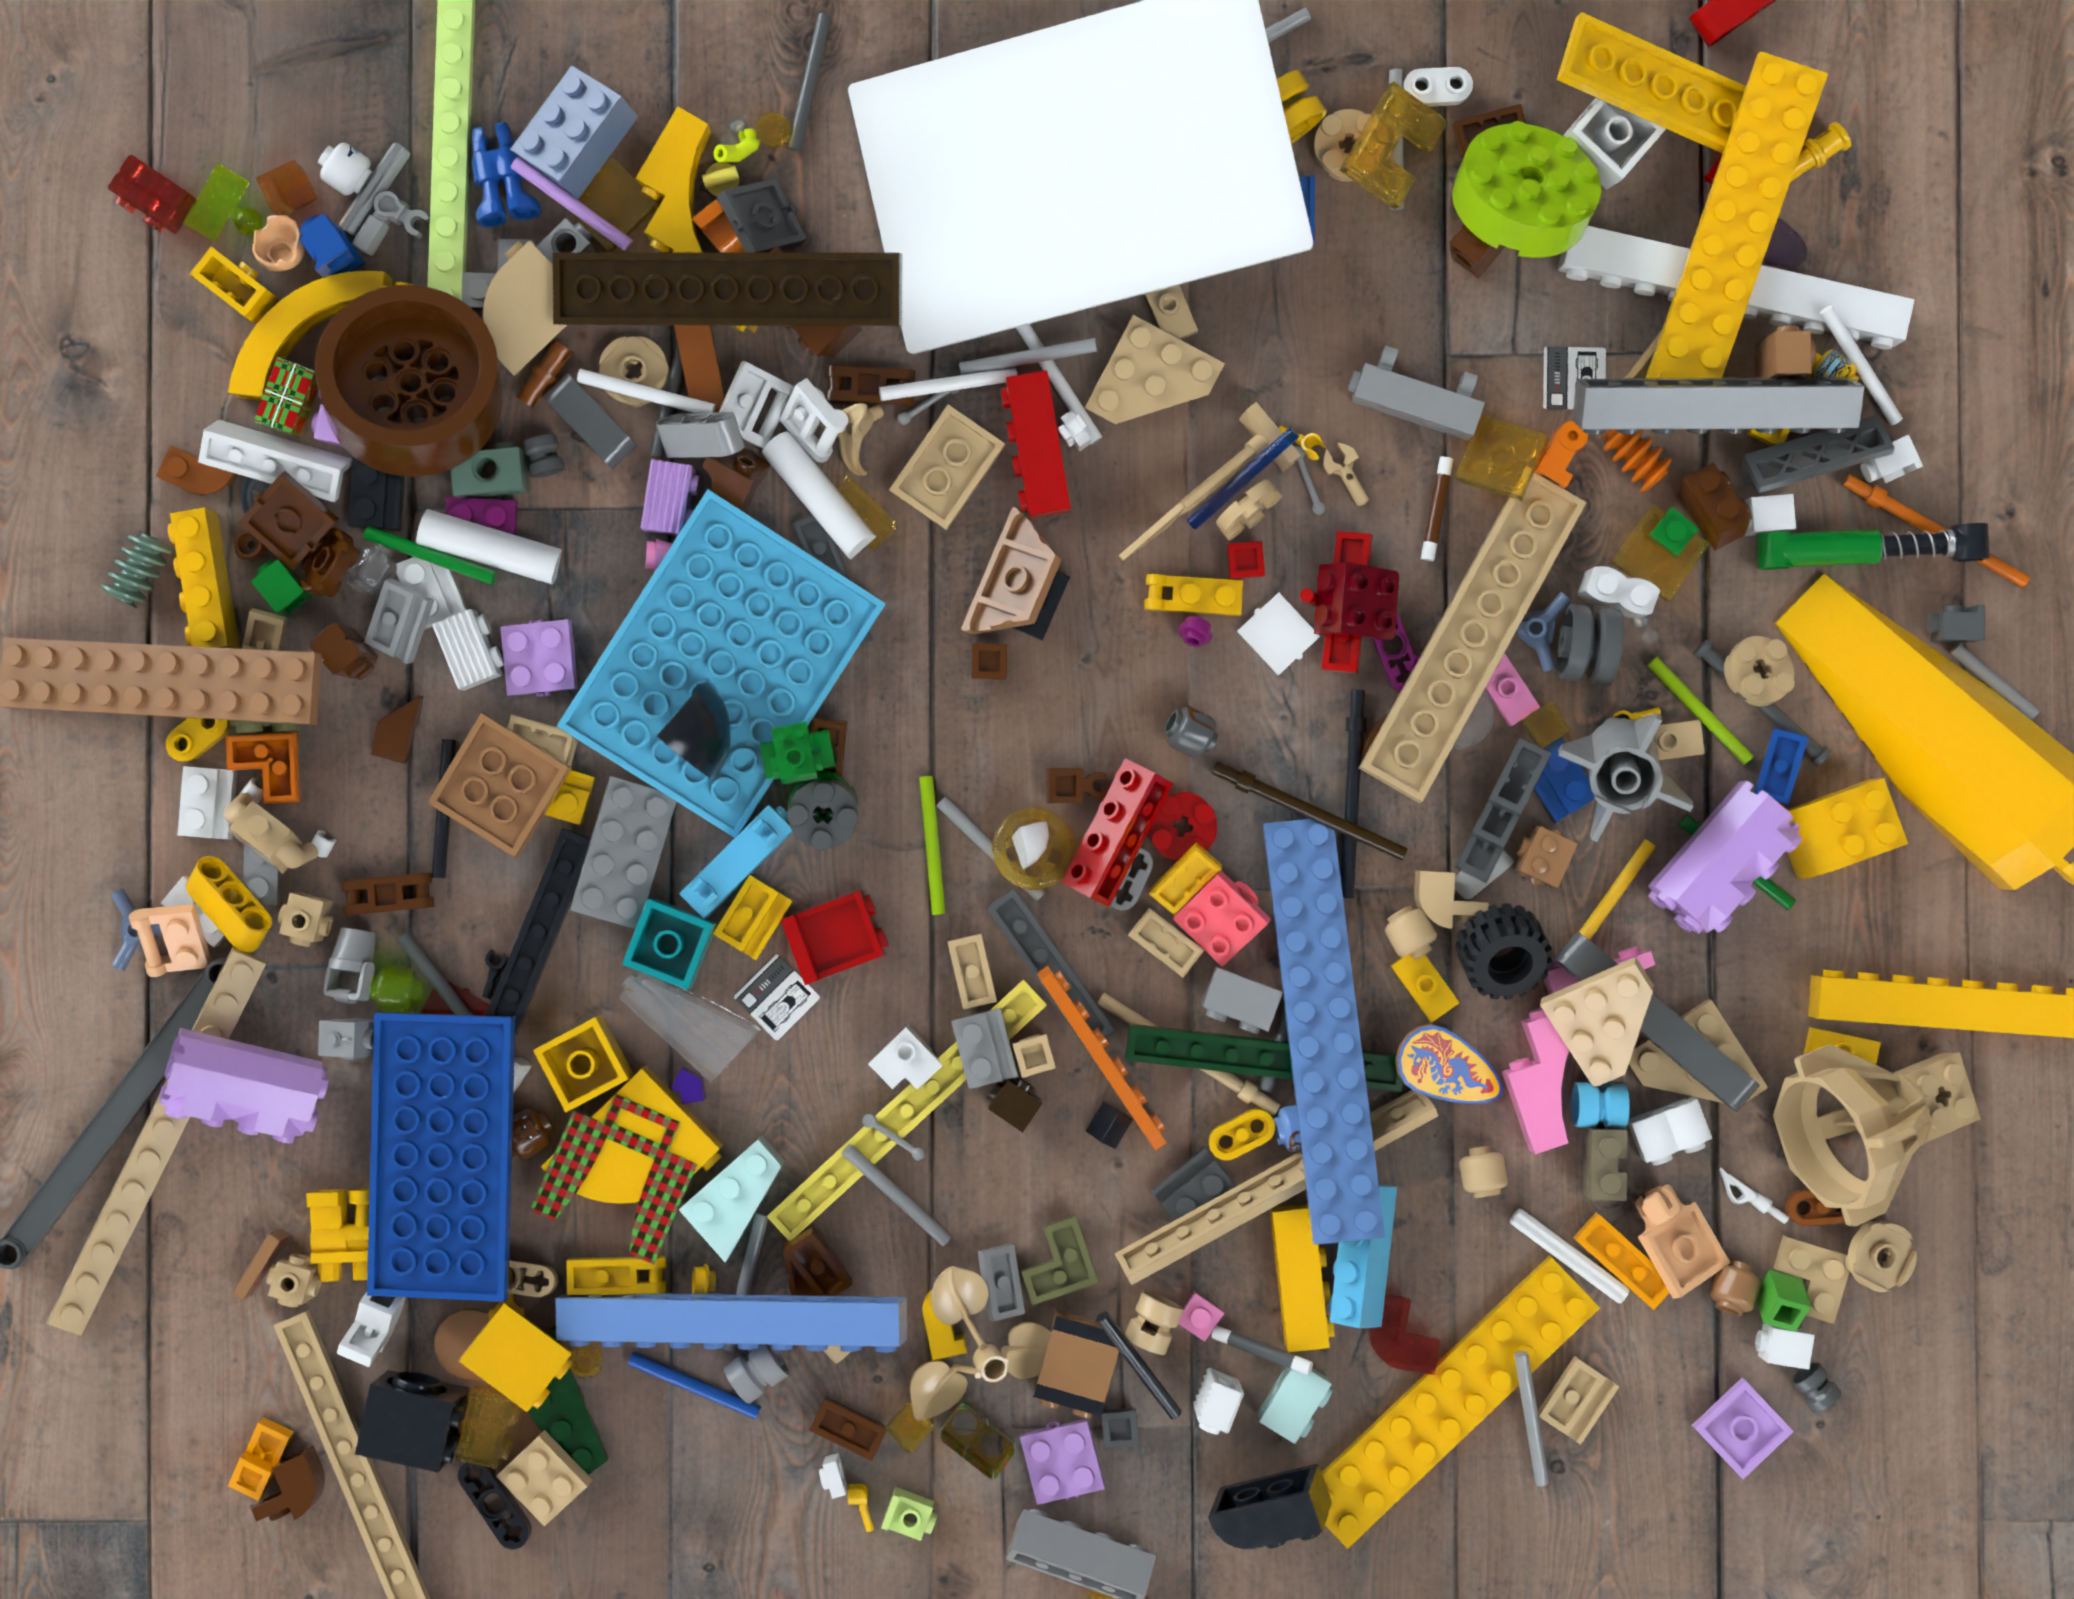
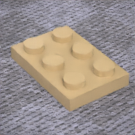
M948 404L892 484L889 492L947 531L1006 445Z

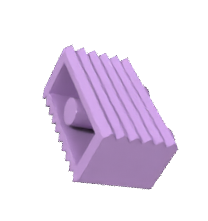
M651 459L641 521V529L644 532L676 537L679 535L694 511L691 509L692 496H698L700 490L701 476L696 475V469L692 465Z

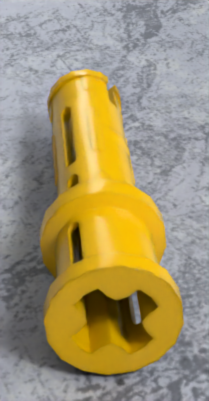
M1834 121L1828 126L1827 131L1815 139L1809 138L1804 142L1791 181L1812 167L1821 168L1826 164L1828 158L1840 150L1846 151L1851 147L1850 137L1841 124Z

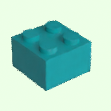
M648 898L622 965L689 990L695 984L718 923L656 898Z

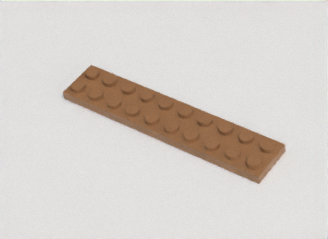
M3 638L0 707L317 725L322 654L296 651Z

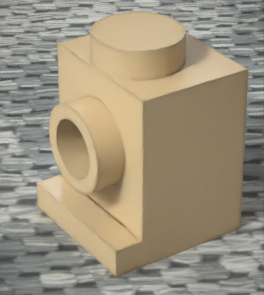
M1046 1034L1029 1036L1020 1039L1019 1042L1012 1043L1022 1078L1056 1068Z

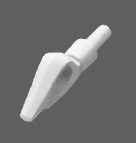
M1722 1167L1719 1169L1727 1195L1733 1203L1743 1204L1750 1202L1751 1205L1763 1214L1768 1212L1783 1224L1787 1223L1789 1217L1774 1207L1772 1200L1757 1193L1731 1174H1728ZM1730 1185L1737 1186L1742 1195L1738 1198L1735 1197L1730 1189Z

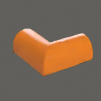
M297 732L225 736L227 771L262 769L264 804L301 802L299 735Z

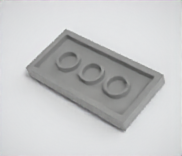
M609 776L570 911L636 929L649 896L676 805L675 800L659 790Z

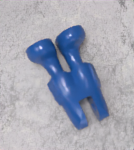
M507 122L495 124L500 149L489 150V142L483 126L472 129L474 153L472 169L475 185L483 188V200L475 216L477 224L485 228L498 227L507 221L505 207L501 201L498 189L501 182L505 183L508 212L513 219L520 221L531 220L541 214L540 203L534 197L526 194L521 186L520 181L523 177L511 169V165L517 156L510 150L515 142Z

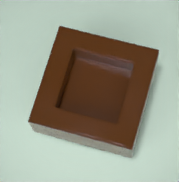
M972 643V679L1007 680V644Z

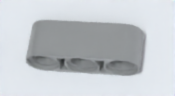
M734 412L681 413L667 416L656 422L659 436L668 458L723 457L737 453L745 447Z

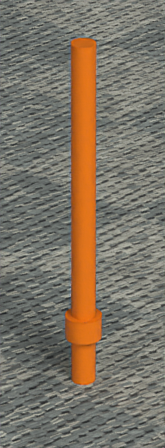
M1850 473L1847 474L1842 482V486L1863 497V502L1875 509L1880 507L1921 531L1935 534L1940 530H1948L1888 496V491L1876 484L1871 486ZM1990 553V559L1975 561L2021 588L2025 587L2030 579L2029 575Z

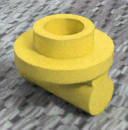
M718 162L711 165L706 173L702 175L705 188L716 197L723 190L739 187L740 179L736 166L726 162Z

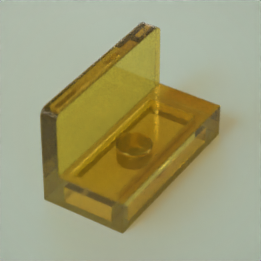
M846 474L842 478L844 482L837 489L877 536L867 545L875 552L898 529V526Z

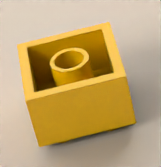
M603 1014L533 1050L565 1112L574 1109L634 1076Z

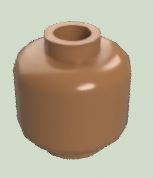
M1733 1261L1732 1265H1726L1715 1273L1709 1291L1710 1297L1715 1302V1308L1734 1316H1742L1743 1312L1753 1310L1761 1288L1760 1279L1752 1273L1753 1267L1743 1262Z

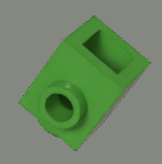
M1773 1270L1768 1271L1761 1283L1756 1301L1762 1321L1767 1325L1796 1332L1811 1308L1803 1281L1799 1277Z

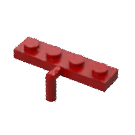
M1336 531L1333 563L1348 562L1370 566L1373 535L1371 533ZM1305 588L1300 592V599L1306 604L1316 607L1317 593ZM1347 634L1326 635L1321 669L1325 671L1358 673L1362 637Z

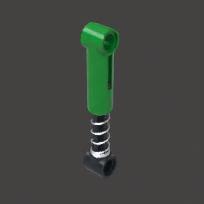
M1988 523L1953 525L1950 530H1940L1935 534H1930L1928 531H1923L1921 534H1913L1911 531H1908L1905 535H1897L1895 532H1891L1888 536H1883L1878 529L1803 533L1776 531L1756 534L1758 570H1778L1805 566L1878 564L1881 557H1884L1886 560L1887 556H1900L1902 559L1903 556L1916 555V558H1919V555H1932L1935 558L1936 554H1942L1945 557H1951L1954 562L1990 559Z

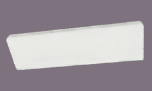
M217 420L203 430L198 463L270 484L282 472L286 471L313 496L335 502L339 499L343 473L351 467L352 459L223 420Z

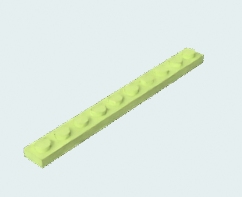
M438 0L427 287L446 292L462 301L463 272H466L475 0Z

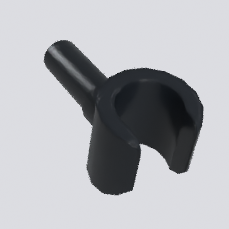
M493 949L485 957L486 964L490 968L482 997L488 999L491 998L499 971L504 970L509 959L507 954L504 953L501 964L494 966L492 958L495 950Z

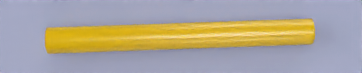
M1644 839L1579 933L1591 940L1655 850L1656 846L1653 843Z

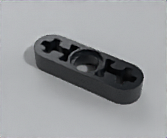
M482 1456L468 1458L458 1471L460 1485L500 1544L511 1550L522 1547L532 1532L529 1519L508 1488L496 1477L498 1473L489 1460ZM470 1466L473 1469L480 1467L483 1470L480 1480L484 1486L489 1481L493 1484L486 1488L481 1495L477 1492L483 1486L479 1479L473 1478L471 1480L468 1477L471 1471ZM496 1493L503 1498L504 1508L501 1511L494 1512L487 1507L486 1497L489 1494ZM509 1510L512 1514L507 1520L514 1528L520 1526L522 1528L519 1534L520 1539L515 1535L512 1537L507 1535L510 1526L506 1519L501 1524L497 1521L504 1517Z

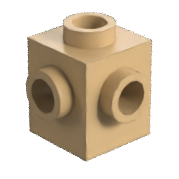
M302 892L290 893L287 905L284 904L279 912L278 924L281 925L279 934L290 936V943L310 947L311 942L323 941L324 936L327 937L333 924V917L329 916L333 900Z
M292 1253L277 1261V1264L271 1266L267 1276V1284L270 1285L268 1296L278 1298L277 1302L287 1307H298L299 1304L303 1305L313 1297H316L322 1283L318 1274V1264H311L309 1256ZM290 1278L294 1281V1285L289 1284Z

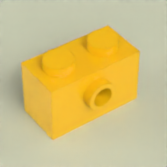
M212 246L190 272V275L255 324L262 319L278 300L276 295L255 280L259 276L255 270L243 261L237 266Z

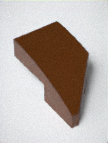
M416 696L378 721L371 755L402 764L409 760L414 728L419 724L423 696Z

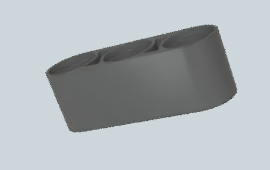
M569 373L543 396L612 470L638 446Z

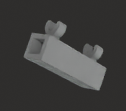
M1386 345L1382 349L1377 367L1365 363L1360 372L1354 370L1348 386V391L1353 392L1350 402L1467 441L1474 436L1485 402L1471 398L1477 382V375L1464 372L1461 375L1455 393L1392 372L1398 349Z

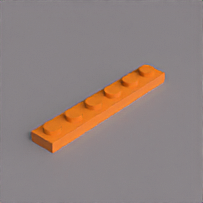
M1049 966L1036 973L1154 1150L1156 1151L1167 1142L1161 1133L1166 1128L1155 1112L1151 1115L1147 1114L1142 1106L1147 1100L1136 1084L1132 1087L1128 1086L1123 1078L1128 1072L1117 1056L1110 1059L1104 1048L1109 1046V1043L1099 1028L1091 1031L1085 1022L1091 1016L1079 999L1074 1003L1071 1001L1066 993L1071 987L1062 973L1058 971L1053 974Z

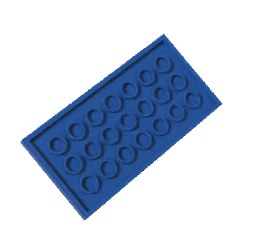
M374 1013L367 1296L498 1302L508 1300L515 1017Z

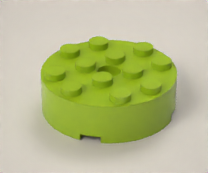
M1520 121L1494 126L1477 135L1467 148L1452 189L1455 210L1462 222L1474 235L1496 249L1500 244L1518 250L1517 256L1530 258L1555 256L1575 246L1582 238L1601 198V181L1597 168L1584 151L1578 147L1575 140L1546 128L1529 125Z

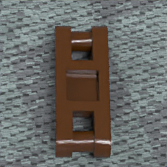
M835 365L825 367V378H828V390L824 391V396L828 403L914 406V396L881 401L879 387L887 386V381H896L897 384L915 382V370ZM842 379H852L851 391L842 390Z
M431 872L341 881V888L346 893L347 905H343L344 916L434 907V897H430L429 883H432ZM405 885H415L416 898L406 899ZM367 889L368 903L361 904L360 890Z

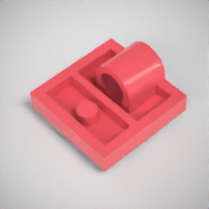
M1222 870L1172 918L1221 967L1235 956L1271 920L1258 906L1259 900L1255 892L1241 881L1234 883Z

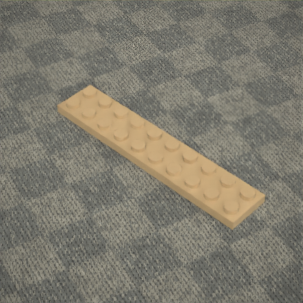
M1528 468L1523 470L1359 769L1418 803L1423 802L1587 502Z

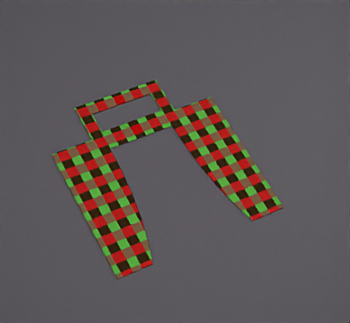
M617 1094L603 1123L573 1110L530 1211L555 1221L584 1182L606 1138L654 1159L639 1200L629 1254L654 1264L697 1166L694 1162L668 1152L680 1122ZM620 1109H625L666 1127L660 1144L615 1125L614 1123Z

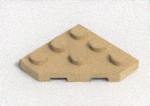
M1132 315L1084 409L1115 425L1209 395L1225 363L1147 321Z
M1636 957L1541 998V1008L1593 1087L1626 1074L1653 993L1654 984Z
M1707 999L1681 1016L1683 1020L1760 1085L1747 1101L1768 1088L1712 1000ZM1645 1039L1634 1047L1628 1067L1640 1085L1723 1103L1650 1040Z

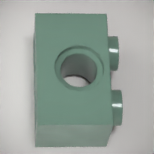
M513 442L496 443L493 445L494 449L479 450L464 463L450 469L453 496L456 498L477 499L530 493L524 450L520 447H515ZM488 462H495L497 470L494 476L487 479L483 478V466Z

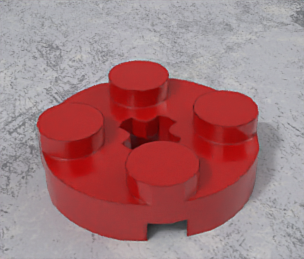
M1176 792L1166 797L1148 834L1152 844L1163 856L1178 861L1196 842L1207 851L1215 841L1218 826L1213 808L1202 797L1190 792ZM1185 816L1188 818V824L1192 825V831L1185 832L1184 836L1180 837L1177 835L1178 830L1172 826L1174 821H1180L1181 817Z

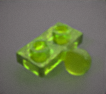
M217 163L183 224L216 242L228 219L233 220L236 229L246 236H252L255 230H261L263 220L260 213L253 208L240 209L236 207L250 182Z

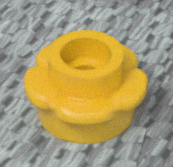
M704 1264L703 1267H694L692 1272V1294L714 1292L716 1272L710 1270L707 1264Z

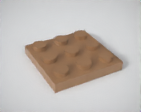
M481 713L427 803L514 858H519L572 767L487 714Z

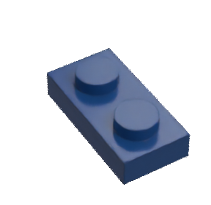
M1773 728L1754 794L1758 795L1763 790L1776 801L1789 804L1809 737Z

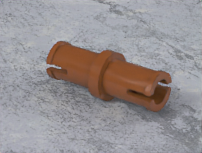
M554 340L539 365L534 364L531 369L534 372L516 397L535 410L550 385L557 383L558 379L556 376L574 352L557 340Z

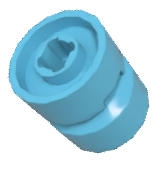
M1574 1082L1571 1092V1116L1574 1127L1595 1128L1599 1122H1602L1605 1128H1626L1629 1120L1630 1105L1626 1083L1606 1082L1599 1088L1598 1086L1593 1087L1590 1082Z

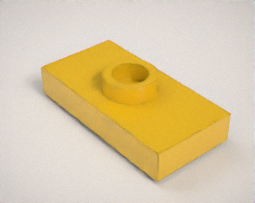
M1196 842L1149 889V895L1175 916L1222 870V864Z
M1412 955L1401 957L1390 965L1393 972L1430 1023L1460 1003L1426 955L1416 960L1413 959Z
M1809 1027L1804 1054L1825 1045H1834L1876 1065L1881 1042Z

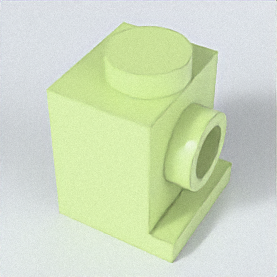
M895 1486L881 1528L887 1531L890 1529L921 1541L924 1532L931 1535L938 1514L932 1512L934 1501ZM912 1513L917 1517V1521L912 1523L905 1520L904 1516Z

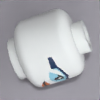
M340 143L335 149L330 145L327 146L318 160V163L323 166L320 171L322 181L343 195H351L353 192L359 194L373 173L369 169L370 159L348 143Z

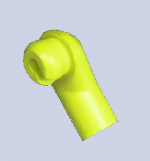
M752 128L740 131L738 133L740 143L736 145H717L713 152L716 161L738 163L754 153L760 145L756 131Z

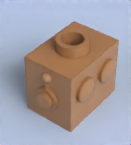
M1533 826L1529 837L1524 836L1517 847L1515 855L1519 856V859L1514 867V871L1518 872L1521 877L1529 878L1531 880L1530 883L1538 887L1546 885L1551 888H1558L1578 843L1565 838L1564 832L1554 829V831H1550L1545 826Z

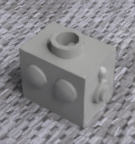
M341 1018L320 1020L318 1056L340 1057L343 1060L364 1059L373 1056L374 1019Z

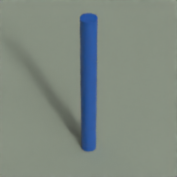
M634 1352L627 1364L753 1419H756L761 1406L755 1403L747 1404L736 1395Z

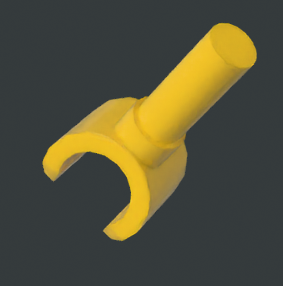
M1282 425L1279 426L1280 431L1286 438L1300 445L1311 460L1319 459L1317 453L1311 449L1313 446L1320 445L1326 448L1320 436L1316 433H1309L1304 436Z
M1659 707L1633 713L1622 710L1616 712L1613 717L1625 714L1630 720H1636L1653 713L1661 715V710Z
M849 1484L847 1492L848 1505H859V1511L866 1532H871L874 1530V1526L868 1510V1488L865 1484Z

